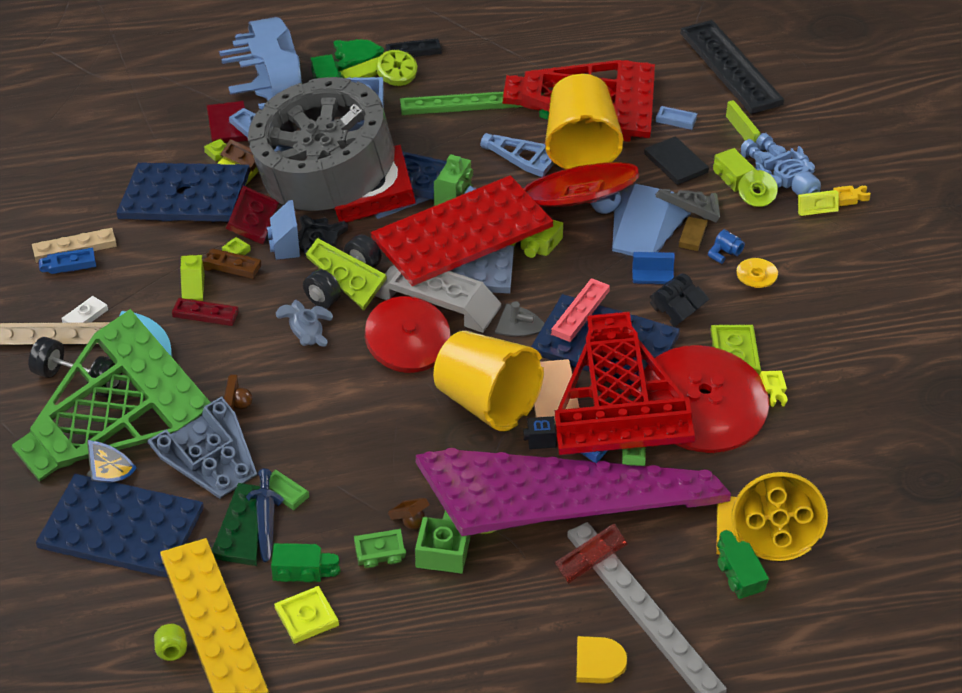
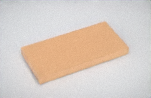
M569 359L540 362V365L544 367V378L539 396L534 403L536 417L554 416L555 420L554 410L558 409L572 376ZM570 399L566 409L579 408L578 399Z

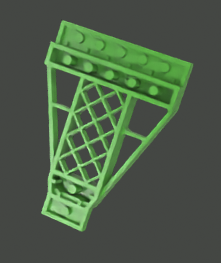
M130 309L94 333L31 426L30 433L12 444V449L40 482L59 468L70 466L76 461L89 458L87 446L89 436H94L90 440L103 443L126 427L134 438L109 445L117 450L147 443L149 439L162 432L158 431L140 436L130 424L151 408L169 427L167 429L168 432L172 434L202 416L203 407L211 402ZM98 343L116 365L97 378H92L82 367V363L94 345ZM79 371L88 384L55 405L76 372ZM111 380L110 388L101 387ZM114 380L127 381L126 390L114 389ZM130 382L138 391L129 390ZM96 392L109 393L108 402L95 401ZM91 393H93L92 401H91V400H83V399L86 398L88 395H90ZM112 394L125 395L124 404L111 403ZM128 396L141 397L140 405H127ZM78 405L91 406L90 415L77 414ZM74 406V413L65 412ZM94 407L107 408L106 417L93 416ZM110 408L123 410L122 417L120 419L110 418ZM60 417L72 419L71 428L58 427ZM76 419L88 420L87 430L74 428ZM91 422H105L104 430H90ZM63 433H70L69 440ZM73 434L86 435L85 443H72Z

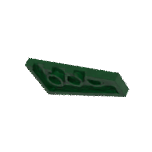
M244 483L237 484L212 548L215 560L257 566L258 524L256 498L248 500L246 496L249 492L260 489V486Z

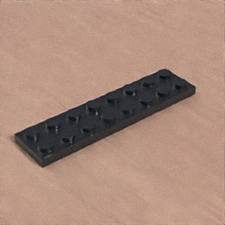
M713 20L681 28L680 34L750 114L783 105L784 98Z

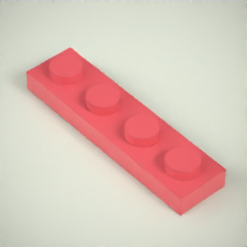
M591 278L553 326L551 335L571 342L586 323L587 316L592 315L609 293L610 285Z

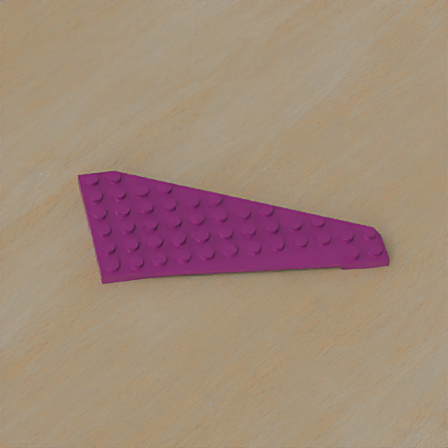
M455 448L416 455L417 466L461 536L566 518L685 504L687 508L728 502L731 498L729 490L709 470L697 471L662 468L656 465H624L608 463L606 461H599L596 464L592 461L558 459L557 457L546 458L511 455L504 452L464 451Z

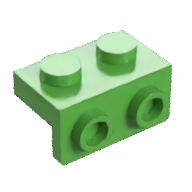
M401 529L354 536L358 566L364 565L365 568L378 566L379 562L385 561L388 564H395L401 562L406 556Z

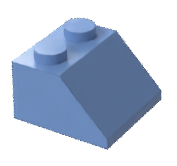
M289 200L270 218L271 226L267 227L268 239L272 238V240H269L270 252L275 253L276 260L300 257L293 200Z

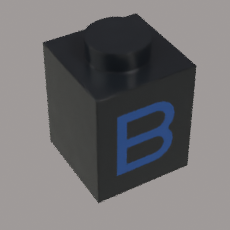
M554 416L527 418V427H523L524 441L528 440L529 449L556 448Z

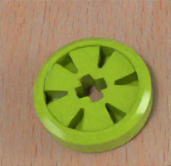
M390 50L383 53L378 59L377 73L388 84L395 86L406 85L412 82L416 76L417 63L410 54L404 51Z

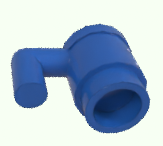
M723 229L717 235L713 247L708 251V256L722 264L726 257L718 253L720 250L730 255L738 256L743 251L745 242L726 229Z

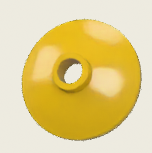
M750 258L742 261L736 271L737 277L741 282L756 288L770 286L778 277L777 268L771 262L761 258Z

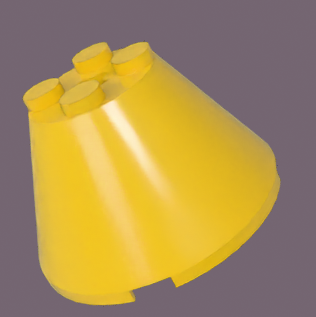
M786 472L766 474L748 483L738 494L732 509V525L738 541L750 543L756 556L771 561L791 560L809 552L818 539L824 535L828 521L827 506L819 489L804 477Z

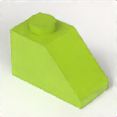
M202 255L181 256V290L183 299L203 301L204 266Z

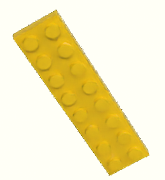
M207 538L161 551V559L212 692L269 693Z

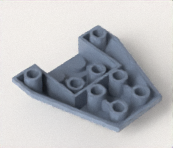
M222 396L203 407L202 416L178 431L170 434L166 429L148 440V444L161 460L219 499L235 490L238 483H246L257 476L236 414Z

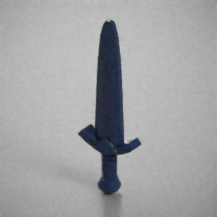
M263 468L258 472L260 489L249 492L246 498L248 500L256 498L260 553L262 560L268 562L273 543L274 504L279 506L284 499L270 490L269 479L272 472L267 468Z

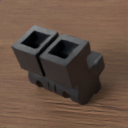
M684 273L675 276L649 296L652 307L657 312L659 310L662 313L666 311L671 318L669 322L673 327H676L710 300L700 287H695L691 278Z

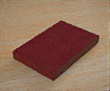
M244 101L206 105L212 142L221 139L224 143H228L230 139L236 142L248 141V138L229 122L230 116L245 108Z
M243 186L226 229L263 245L268 234L267 227L271 226L270 218L275 214L279 202Z

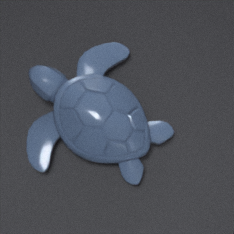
M294 300L291 306L283 305L276 311L277 318H289L291 330L300 339L302 346L314 345L315 343L320 346L327 345L328 342L322 336V325L318 319L332 320L333 315L330 311L320 306H315L311 310L305 309L304 305L298 300Z

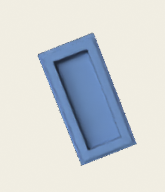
M664 106L660 107L656 116L657 123L691 130L697 119V113Z

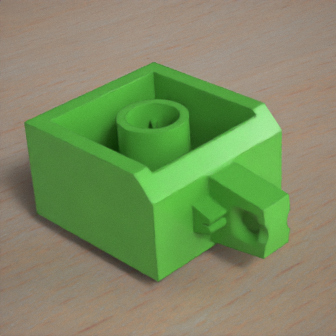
M452 154L449 155L446 165L434 181V206L463 195L469 186L473 187V184H471L473 175L471 160Z
M446 510L443 519L423 517L415 548L416 567L463 574L471 535L461 536Z

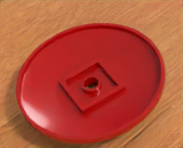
M623 162L588 164L543 176L529 183L523 189L539 206L561 207L593 203L599 199L616 194L634 183L639 177V170L637 166Z
M702 345L677 347L654 358L685 397H689L695 442L674 445L696 452H725L748 443L760 432L768 415L769 397L761 377L747 362L725 350ZM647 365L644 369L645 380H660L652 368ZM668 389L647 392L648 401L675 399ZM701 389H706V390H708L710 393H709V394H703V393L700 392V390H701Z

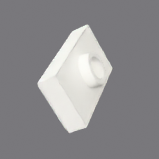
M92 296L62 318V323H91L108 311L107 304Z

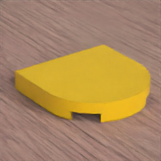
M577 636V682L610 683L625 672L627 655L624 648L618 642L603 637Z

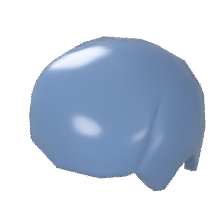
M618 192L590 204L598 213L607 214L618 207L621 202V195Z

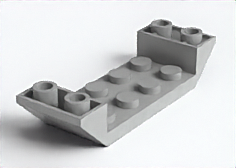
M394 265L385 273L387 279L375 295L376 297L388 300L396 292L462 313L464 314V327L484 333L501 308L499 300L481 281L448 271L411 286Z

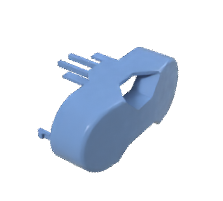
M278 17L249 21V33L237 34L235 36L236 41H232L234 47L248 46L219 51L220 56L250 51L251 54L222 58V63L239 61L241 67L255 65L259 75L252 83L229 86L230 94L255 90L256 95L270 100L279 92L298 83L302 84L299 56L295 52L289 29ZM265 103L258 104L259 109L262 110L265 107Z

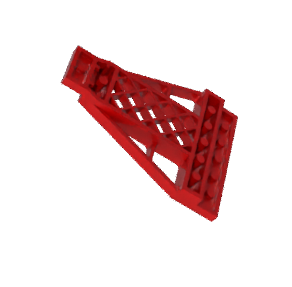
M615 60L525 71L524 77L506 75L502 103L520 105L528 109L549 111L552 90L550 91L548 88H554L563 78L575 74L588 73L591 75L593 72L617 70L616 79H600L607 85L611 100H615L613 106L622 131L623 141L630 142L631 136L650 138L655 64Z
M630 312L587 316L589 331L586 336V344L557 410H554L559 455L695 442L689 397H685L638 339V333L632 327ZM613 358L620 360L616 364L611 362ZM642 360L648 363L660 380H645ZM626 364L631 366L629 370H626L622 367ZM589 366L591 386L575 388L583 367ZM604 366L609 368L607 372H604L601 369ZM615 373L622 375L619 379L613 377ZM628 379L634 382L631 386L625 383ZM606 381L612 384L609 388L603 385ZM618 388L624 390L621 395L615 392ZM668 389L675 397V399L648 401L647 392ZM630 395H633V396L636 397V399H635L634 401H631V400H629V399H627V398H628ZM591 397L593 399V407L566 409L570 399ZM608 397L614 399L612 403H608L605 400Z

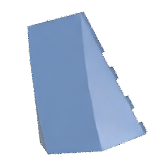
M633 184L619 192L621 202L614 210L612 251L633 256V252H658L664 246L665 241L671 238L673 231L677 227L679 228L683 224V220L688 218L691 213L657 198L655 194L658 192V188Z

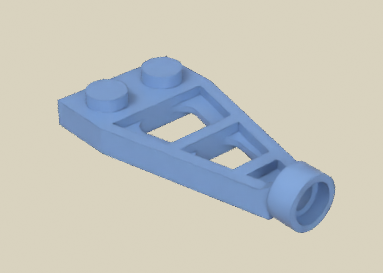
M485 133L482 137V148L494 151L529 173L543 177L554 165V162L551 161L546 153L545 144ZM507 145L516 147V149L511 153L503 147ZM523 150L536 152L530 161L519 156Z

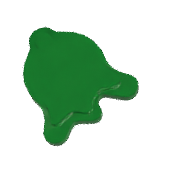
M365 39L351 41L336 40L333 43L334 48L337 50L335 58L341 59L338 62V67L341 71L377 58L384 53L382 46Z

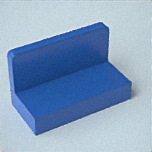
M633 252V283L666 284L674 278V253Z

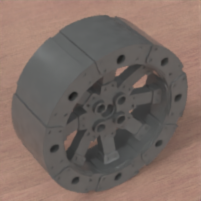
M327 77L309 80V83L305 84L298 83L268 100L264 104L265 107L256 113L248 131L249 147L266 191L273 199L283 205L289 200H293L294 209L317 211L351 203L373 190L382 178L388 174L394 160V143L380 98L367 85L358 81L356 83L352 82L351 79ZM364 120V125L360 129L348 132L355 124ZM278 145L293 147L282 152L280 150L274 151Z

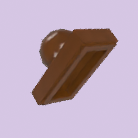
M230 374L224 400L235 412L236 408L245 409L249 407L253 397L248 389L239 388L238 376Z
M426 498L404 500L388 511V515L391 520L402 519L407 528L417 530L421 527L422 519L425 517L422 510L430 504Z

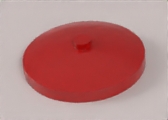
M409 296L394 297L377 305L370 313L365 327V342L372 356L382 365L404 373H416L432 368L442 346L450 338V328L441 311L425 300Z

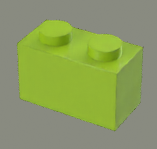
M735 148L715 155L714 172L734 191H738L740 179L744 174L756 170Z

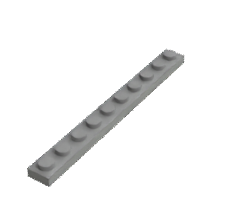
M586 522L569 530V540L695 693H726L727 688L590 524Z

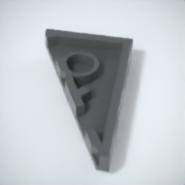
M659 189L655 194L657 198L683 208L689 213H695L706 220L717 222L720 218L718 196L716 193L705 196L703 192L679 190L678 193H671L670 189Z

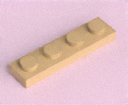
M108 228L32 244L35 261L38 263L39 259L46 258L49 254L93 248L94 251L117 247L113 229Z

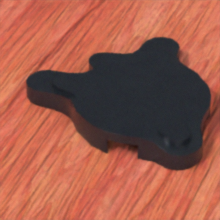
M303 215L300 217L302 228L298 232L299 248L306 256V253L317 238L335 247L339 236L348 230V224L345 221H340L329 225L326 218L314 220L307 215Z

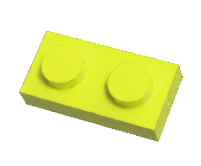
M837 190L798 195V214L800 216L839 211V192Z

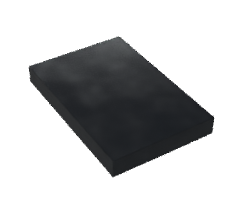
M676 136L644 148V154L676 185L709 172V167Z

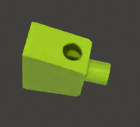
M553 220V227L521 240V249L524 250L525 255L530 258L535 257L536 254L549 255L563 238V222Z

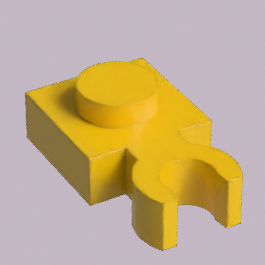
M852 185L833 188V190L839 192V206L858 204V200H870L871 194L866 193L867 186H860L857 189H854Z

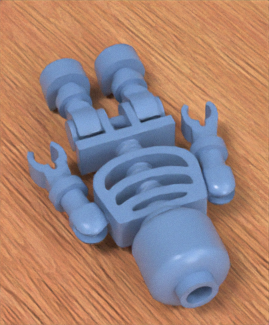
M767 133L761 134L757 138L756 143L748 139L742 144L741 155L743 157L751 156L755 158V169L769 173L775 179L778 188L781 186L785 188L792 186V190L797 195L820 192L821 182L812 174L815 171V165L809 162V158L807 155H804L803 149L798 146L797 152L793 148H791V152H786L785 148L776 145L772 137Z

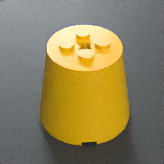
M575 74L563 78L554 86L551 94L545 141L548 157L552 162L564 169L588 164L613 162L622 151L623 135L607 85L600 78L589 74Z
M460 331L452 335L442 346L434 365V382L441 392L490 427L498 431H507L518 425V420L522 415L527 416L539 396L544 378V367L540 365L542 356L536 349L529 346L469 331Z

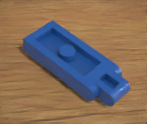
M93 248L49 254L46 258L39 259L40 271L49 272L50 274L96 267Z

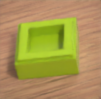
M235 237L222 247V251L244 256L251 251V247Z

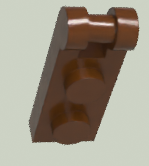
M210 249L207 253V258L203 259V266L206 271L214 269L254 279L262 266L260 259L218 249Z

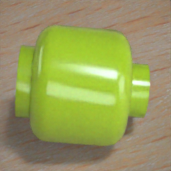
M166 624L157 629L154 634V648L158 657L166 661H174L185 654L187 638L181 626Z

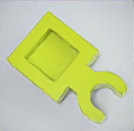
M761 371L759 376L762 379L765 390L771 396L769 399L770 406H775L776 399L781 402L782 406H785L787 403V396L785 394L787 387L782 371Z

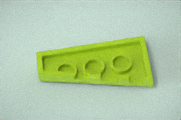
M318 238L306 253L307 258L315 266L332 274L338 281L341 290L363 310L367 308L387 279L386 274Z

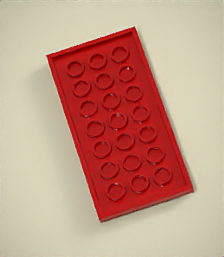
M509 175L372 231L371 238L410 285L414 286L553 227V220Z

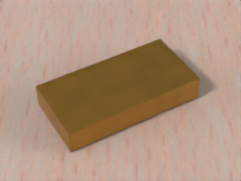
M688 217L679 241V247L698 251L707 227V220Z

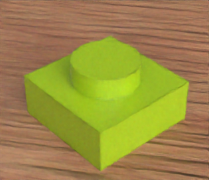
M218 139L204 146V150L216 162L222 159L220 154L227 144Z

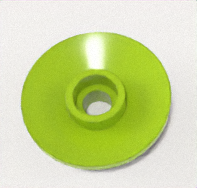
M752 170L742 176L738 185V191L742 200L754 207H764L773 202L777 195L778 187L775 179L769 173L762 170ZM758 189L760 193H755L753 190Z

